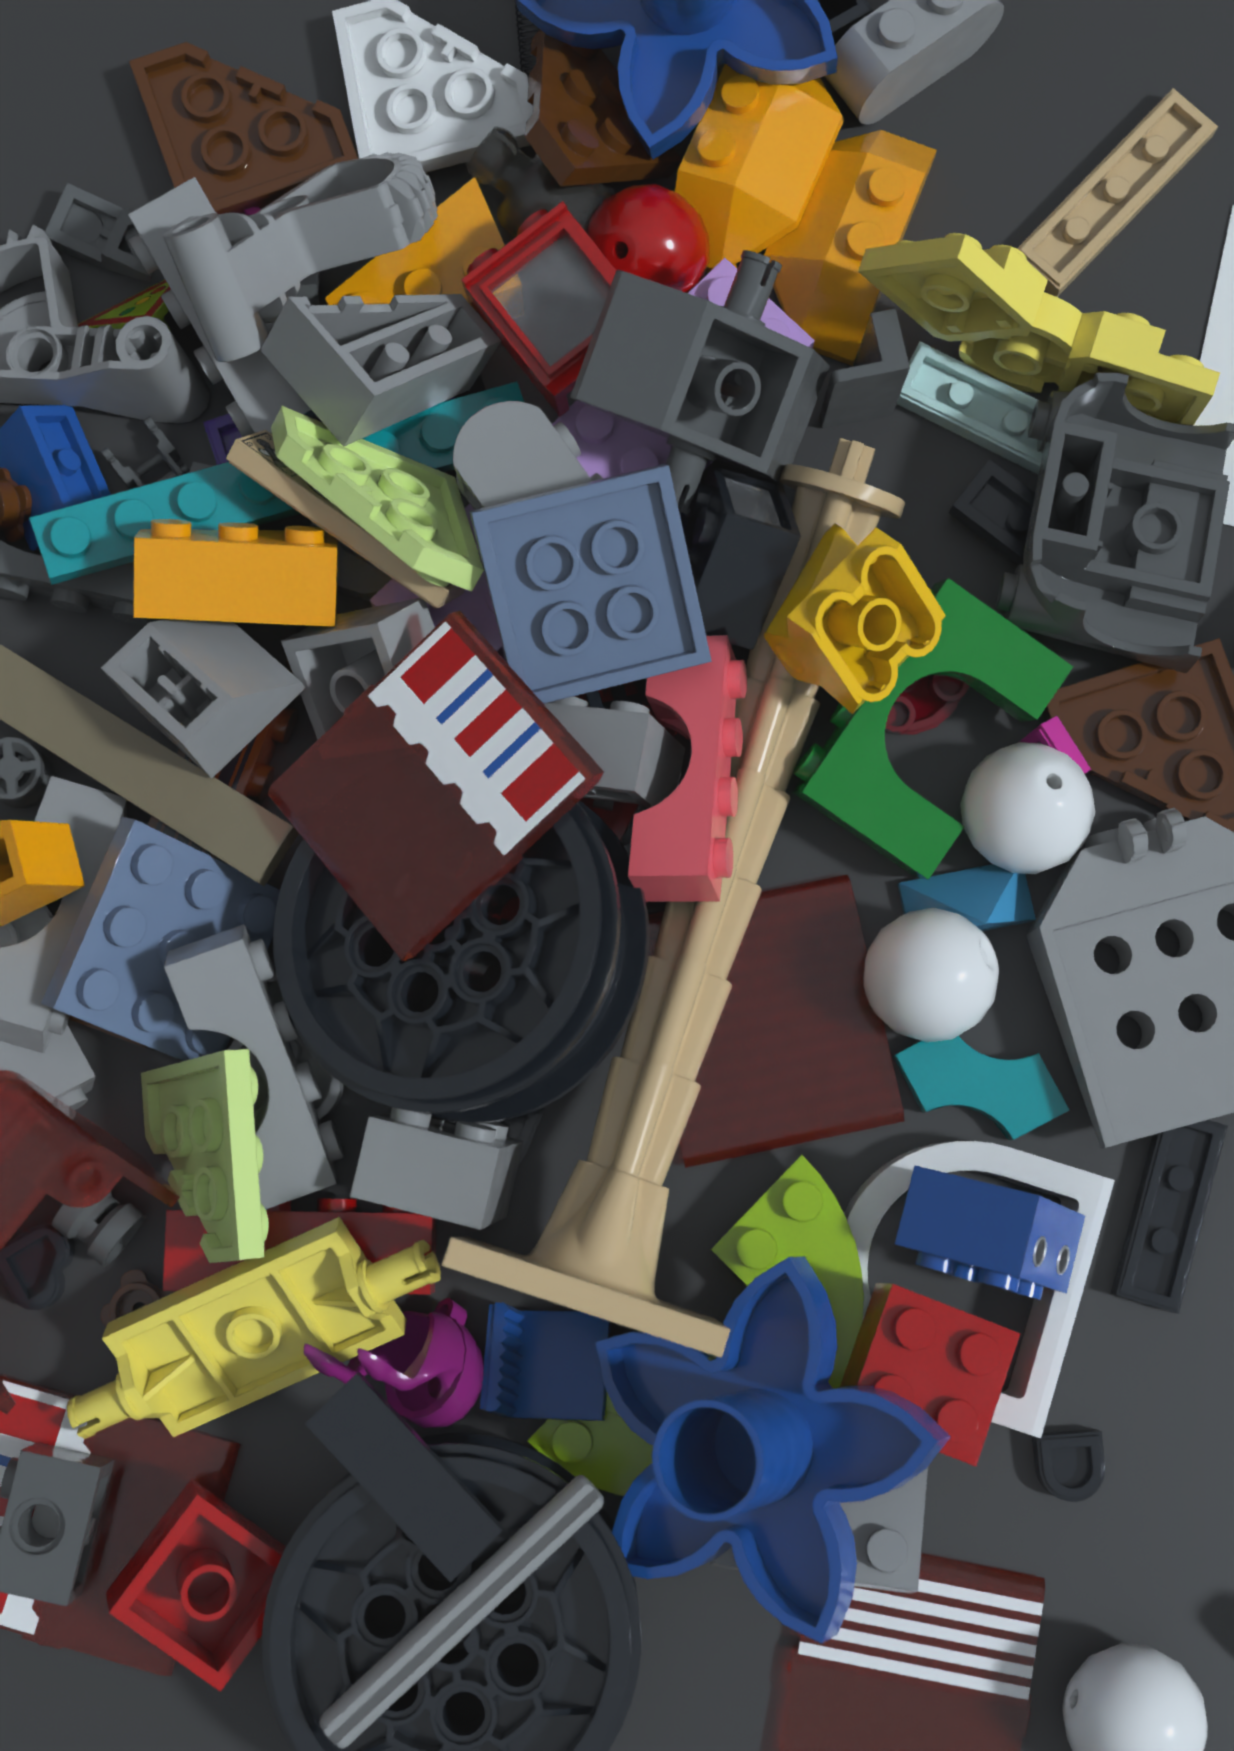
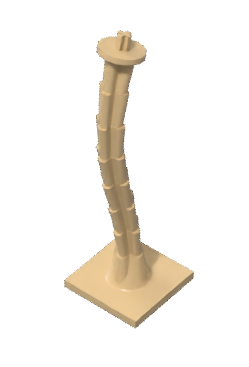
M839 438L829 472L793 464L783 466L779 481L796 490L792 512L801 538L754 649H750L746 664V696L744 699H736L735 718H740L743 745L741 756L731 758L730 777L736 778L738 787L737 814L735 817H727L725 838H731L733 845L732 875L730 878H722L720 902H666L653 956H648L644 984L636 1008L628 1023L621 1056L612 1057L587 1160H578L538 1243L531 1253L522 1255L470 1237H451L442 1266L722 1358L730 1332L727 1326L711 1316L659 1300L655 1296L654 1282L669 1189L662 1185L701 1089V1085L695 1082L732 989V984L727 981V977L762 891L760 886L757 885V881L790 801V796L785 791L820 706V702L815 700L820 686L802 682L792 677L765 640L764 633L824 533L834 523L842 527L858 546L877 527L880 517L901 518L905 502L901 498L865 484L875 448L865 446L864 443Z

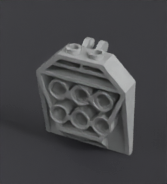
M1175 808L1157 813V818L1143 823L1144 827L1139 820L1133 818L1122 821L1116 829L1088 836L1084 842L1086 848L1077 852L1066 862L1036 920H1034L1026 935L1101 1149L1234 1113V941L1222 935L1217 926V917L1220 910L1228 911L1234 915V832L1205 816L1184 821L1181 812ZM1159 926L1170 928L1176 933L1180 944L1176 957L1167 956L1159 950L1155 938ZM1098 942L1110 944L1118 953L1119 967L1115 974L1106 973L1097 966L1094 960V949ZM1184 999L1193 1001L1202 1012V1023L1197 1032L1188 1030L1179 1019L1178 1010L1180 1003ZM1122 1015L1132 1017L1141 1028L1142 1038L1136 1049L1126 1047L1117 1036L1116 1027Z

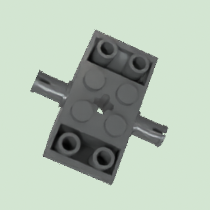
M742 251V259L724 306H719L703 298L628 272L616 270L570 396L572 399L668 438L666 444L672 447L665 464L669 465L679 512L685 515H689L691 511L690 506L707 461L714 462L715 458L759 477L781 483L779 479L783 466L793 464L830 367L814 349L765 327V323L761 321L782 264L771 260V263H769V257L756 252Z

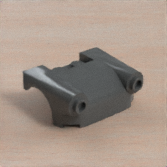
M1096 373L1092 380L1075 387L1072 391H1052L1047 402L1037 400L1030 420L1028 438L1038 440L1037 451L1043 454L1025 543L1023 564L1017 566L1015 574L1010 572L1003 573L997 592L995 609L1005 611L1004 618L1020 629L1187 674L1199 660L1202 653V648L1194 646L1197 624L1205 615L1206 605L1212 593L1230 482L1227 481L1228 475H1223L1227 448L1234 440V424L1226 422L1215 425L1194 426L1175 424L1153 418L1135 408L1128 401L1125 388L1129 375Z

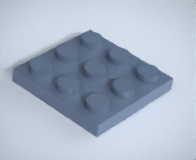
M669 465L653 466L470 511L515 700L523 709L712 662Z
M122 817L41 1004L182 1061L226 1050L231 1038L230 1036L215 1031L188 1029L164 969L167 953L170 950L243 924L246 927L251 942L262 939L268 950L273 938L275 910L280 890L267 883L265 886H262L234 867L135 819Z

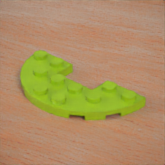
M801 1155L711 1250L747 1286L755 1277L788 1257H805L827 1292L836 1321L837 1352L834 1368L829 1379L830 1386L835 1389L841 1385L863 1322L864 1291L862 1269L856 1243L847 1218L835 1195L817 1170ZM606 1393L605 1421L547 1419L527 1440L538 1452L563 1466L575 1477L583 1475L596 1488L621 1496L626 1494L634 1479L652 1463L653 1445L647 1443L627 1426L616 1412L608 1393Z

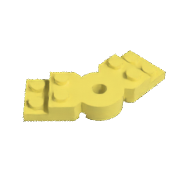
M950 233L942 238L915 242L902 240L898 241L895 245L867 248L858 270L862 276L933 337L949 342L961 341L959 356L965 364L1020 391L1041 393L1044 382H1055L1059 386L1058 391H1072L1075 387L1092 380L1096 373H1120L1129 375L1125 394L1128 401L1135 408L1162 421L1181 425H1194L1213 397L1220 372L1205 368L1199 360L1193 357L1160 354L1159 350L1166 330L1151 326L1145 318L1132 313L1113 314L1106 311L1082 313L1070 303L1045 293L1044 290L1048 280L1027 261L1022 251L1012 246L994 245L990 249L982 250L981 244L976 239L961 233Z

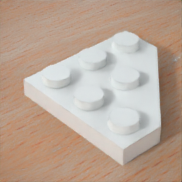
M370 0L332 11L359 158H364L373 153L377 155L386 152L392 154L402 153L416 157L421 162L422 168L426 173L530 145L525 138L526 122L533 114V105L527 102L529 84L527 74L508 63L503 66L481 53L475 44L440 24L432 25L413 14L409 6L398 0Z

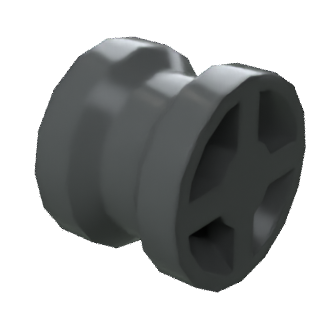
M15 737L0 739V801L13 808L26 809L38 805L42 802L51 776H54L51 763L40 751L36 750L32 744ZM31 772L30 775H27L25 779L21 782V786L18 787V780L22 778L24 773Z

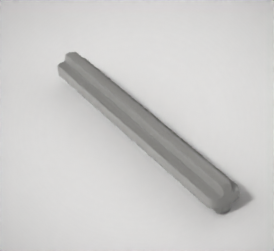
M583 1475L576 1476L323 1713L319 1721L322 1730L330 1741L338 1748L348 1747L602 1508L604 1503L602 1494L593 1483Z

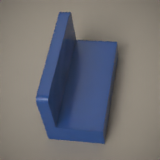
M19 406L0 428V468H7L11 479L18 485H26L32 498L30 517L111 495L72 406ZM30 519L23 523L24 537L30 550L38 551L40 549Z

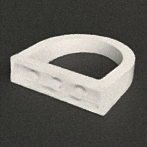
M941 1142L918 1147L903 1153L874 1172L860 1186L844 1212L856 1243L862 1269L864 1291L863 1319L871 1299L867 1270L871 1242L884 1214L902 1194L908 1191L914 1165L945 1173L972 1171L990 1175L1057 1197L1061 1200L1062 1206L1085 1215L1067 1294L1044 1288L1041 1300L1034 1299L1009 1387L1006 1391L1001 1392L991 1421L1041 1438L1115 1180L1011 1147L988 1142Z

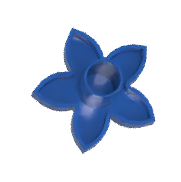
M515 0L519 12L541 31L570 46L601 49L622 45L618 63L619 90L632 131L652 160L683 141L702 120L713 99L718 77V66L725 63L734 71L753 78L755 81L772 85L802 84L837 72L838 57L830 23L818 0Z
M788 1257L755 1277L734 1300L723 1321V1324L730 1329L722 1358L642 1331L629 1332L596 1341L595 1344L602 1382L616 1412L635 1434L653 1445L652 1463L634 1479L624 1495L612 1530L623 1551L632 1576L644 1579L678 1576L716 1560L732 1547L734 1559L741 1577L758 1603L783 1625L822 1644L838 1635L854 1593L857 1569L855 1541L847 1516L840 1503L865 1501L902 1487L930 1465L951 1436L921 1407L892 1391L868 1385L844 1386L835 1389L830 1386L829 1379L834 1368L837 1352L836 1321L825 1288L805 1257Z

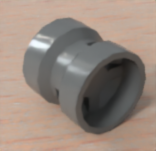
M94 1174L86 1179L65 1201L54 1217L52 1226L68 1239H80L87 1246V1254L101 1266L106 1267L132 1241L147 1216L131 1203L120 1204L112 1197L111 1187Z

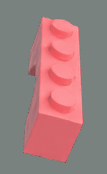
M727 635L706 636L712 662L647 678L645 695L657 721L662 726L672 729L691 742L692 749L689 767L678 787L662 802L634 814L628 877L634 888H641L644 891L646 902H720L722 878H730L732 875L733 845L731 838H725L727 817H735L738 809L737 781L735 777H730L731 758L740 757L742 753V724L740 718H735L736 699H744L746 696L747 670L744 660H736Z

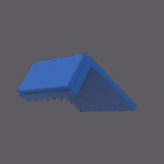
M506 1303L489 1304L480 1409L503 1418L605 1421L607 1391L602 1382L595 1342L610 1338L611 1321L581 1311H520Z

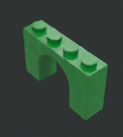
M949 578L935 583L930 589L946 615L941 622V635L934 649L922 657L915 658L909 656L898 667L895 687L881 701H865L853 714L839 703L829 720L837 727L823 747L814 743L807 750L793 773L801 779L792 791L795 795L912 876L929 880L965 826L909 788L894 771L886 751L885 728L889 712L896 699L909 685L922 677L930 675L947 676L966 683L1018 721L1038 720L1073 668L1071 664Z

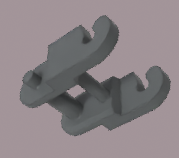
M148 417L143 422L157 440L156 449L159 453L135 470L131 466L123 467L108 447L101 451L129 490L144 486L145 484L140 478L163 461L166 462L171 471L156 482L190 472L185 463L178 467L176 462L181 460L180 456L164 433L158 429L151 417Z

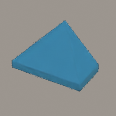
M994 864L931 876L929 880L920 878L897 884L904 914L910 911L938 908L966 917L981 931L1036 920L1026 875L1012 873Z

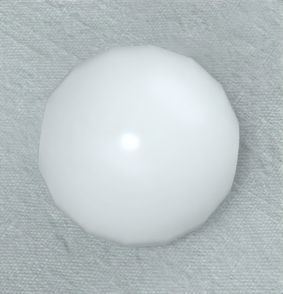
M1018 742L986 756L971 772L960 803L962 824L965 826L964 829L974 848L990 863L1012 873L1037 874L1069 861L1083 846L1090 833L1095 816L1092 788L1081 767L1067 754L1041 743Z
M938 908L910 911L883 927L869 947L865 958L864 989L873 1011L894 1032L927 1043L951 1040L978 1024L993 1004L997 990L999 965L988 937L966 917Z
M1121 1643L1089 1656L1070 1679L1063 1700V1718L1067 1740L1072 1751H1203L1205 1748L1208 1725L1204 1700L1199 1688L1182 1664L1149 1646Z

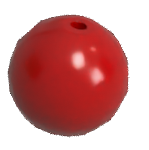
M657 184L630 186L604 200L589 219L586 233L616 270L625 271L685 293L692 290L704 278L710 261L709 235L700 213L677 192ZM585 268L592 287L606 300L607 294Z

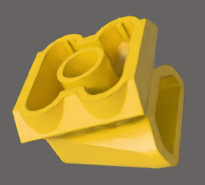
M834 523L824 533L764 633V638L792 677L802 682L821 686L853 714L865 701H881L891 693L897 681L898 667L909 656L915 658L922 657L934 649L939 642L942 631L941 622L946 615L899 542L876 527L857 546L847 532Z

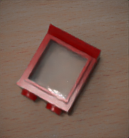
M564 201L549 212L546 209H541L529 216L519 227L517 237L499 251L496 248H491L481 253L469 265L467 275L461 279L468 302L502 340V345L559 417L570 410L567 394L574 388L616 273V269L568 211Z

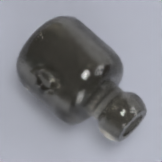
M494 126L466 163L468 173L472 178H476L477 182L482 185L494 186L503 194L496 208V214L500 226L510 235V241L518 236L517 231L529 216L541 209H546L549 212L562 201L567 205L568 211L584 231L587 232L589 221L594 212L604 200L613 196V193L603 183L560 186L537 153L531 158L519 149L517 139L513 133L503 127ZM564 240L535 261L540 260L546 266L558 271L571 270L581 262Z

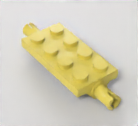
M338 1217L264 1251L265 1258L244 1260L107 1323L102 1336V1340L117 1360L119 1372L116 1375V1380L83 1395L72 1397L67 1404V1415L70 1425L74 1429L87 1422V1425L79 1428L77 1431L79 1437L87 1439L94 1436L97 1432L130 1417L136 1421L145 1418H159L172 1437H176L320 1373L304 1355L305 1343L330 1354L341 1362H345L357 1356V1348L369 1351L405 1334L407 1319L394 1299L427 1284H434L440 1281L441 1271L434 1252H431L424 1256L423 1253L428 1252L430 1246L426 1241L420 1240L411 1247L373 1263L367 1260L341 1218Z

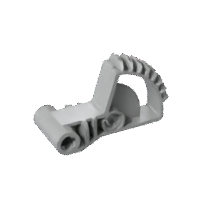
M386 152L381 155L373 153L364 158L342 161L324 168L254 215L247 216L240 213L219 215L211 213L202 216H190L165 232L163 238L218 362H229L246 357L262 348L269 335L265 323H272L277 320L288 297L297 296L301 285L300 282L303 279L322 270L401 250L411 243L420 241L424 234L433 226L435 219L438 217V209L435 203V191L429 175H426L421 162L416 157L402 153L392 154Z
M34 224L30 229L27 239H23L20 234L9 229L6 244L0 246V294L16 284L39 276H43L45 291L25 295L0 309V403L81 406L139 420L151 417L154 422L163 423L190 422L198 418L206 410L210 400L209 388L165 323L158 318L143 316L127 322L122 329H114L109 324L99 328H89L88 325L78 327L70 271L53 247L50 238L43 229L38 228ZM48 361H51L46 368H44L41 371H38L43 364H45Z

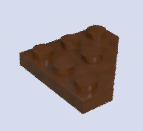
M539 29L531 40V54L536 57V65L529 73L527 102L533 105V114L526 122L525 138L560 186L669 178L682 162L681 157L672 147L655 159H651L632 131L619 90L618 70L614 68L601 49L570 46L546 35Z
M188 42L129 61L174 188L195 177L214 211L219 215L225 213L245 214V209L266 207L324 168L338 162L358 159L340 109L318 99L314 104L286 91L285 85L240 66L239 70L225 65L210 58L208 51Z
M1220 638L1196 645V647L1202 648L1201 657L1187 674L1142 662L1057 690L1042 712L1045 722L1058 716L1090 766L1091 770L1088 773L1162 810L1175 808L1181 812L1185 821L1205 816L1234 832V676Z

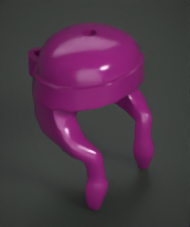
M450 1298L443 1299L436 1306L434 1312L428 1314L415 1311L402 1312L407 1319L403 1336L369 1351L357 1348V1356L351 1358L347 1366L330 1354L312 1345L304 1344L303 1353L316 1370L326 1376L334 1377L346 1384L356 1373L360 1372L363 1376L368 1374L376 1381L385 1382L388 1403L401 1417L423 1428L446 1427L459 1421L474 1406L482 1391L484 1377L482 1352L468 1329L464 1327L467 1311Z

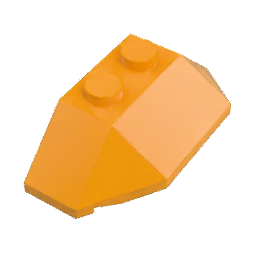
M724 65L716 83L713 99L702 120L698 123L678 168L675 192L684 197L700 213L708 232L710 261L706 273H709L724 258L737 267L736 263L741 261L743 250L759 253L798 228L843 124L842 114L820 78L802 84L772 85L755 81L744 74H739L728 65Z
M883 130L834 142L798 228L766 248L764 256L770 258L769 263H771V260L782 264L781 271L777 274L773 288L783 312L815 340L813 349L818 354L853 366L870 314L874 313L882 293L858 272L863 255L867 248L895 245L898 241H902L937 150Z

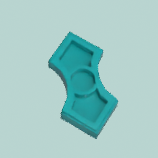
M957 1036L954 1039L928 1043L920 1041L892 1056L922 1113L945 1106L968 1108L992 1120L1009 1141L1015 1140L1069 1111L1065 1100L1039 1053L1017 1060L996 1059L979 1053Z

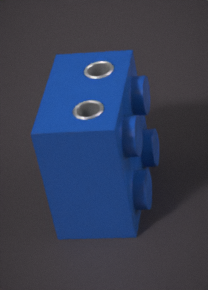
M914 1165L895 1245L918 1252L915 1265L1041 1300L1044 1288L1067 1294L1085 1215L1040 1195Z

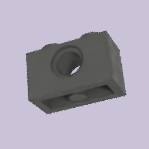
M35 1443L20 1451L19 1458L12 1457L10 1459L0 1490L1 1498L8 1499L3 1523L0 1526V1592L66 1607L82 1595L115 1459L42 1443ZM37 1504L46 1505L57 1514L59 1530L55 1538L43 1537L35 1531L31 1517L33 1509Z

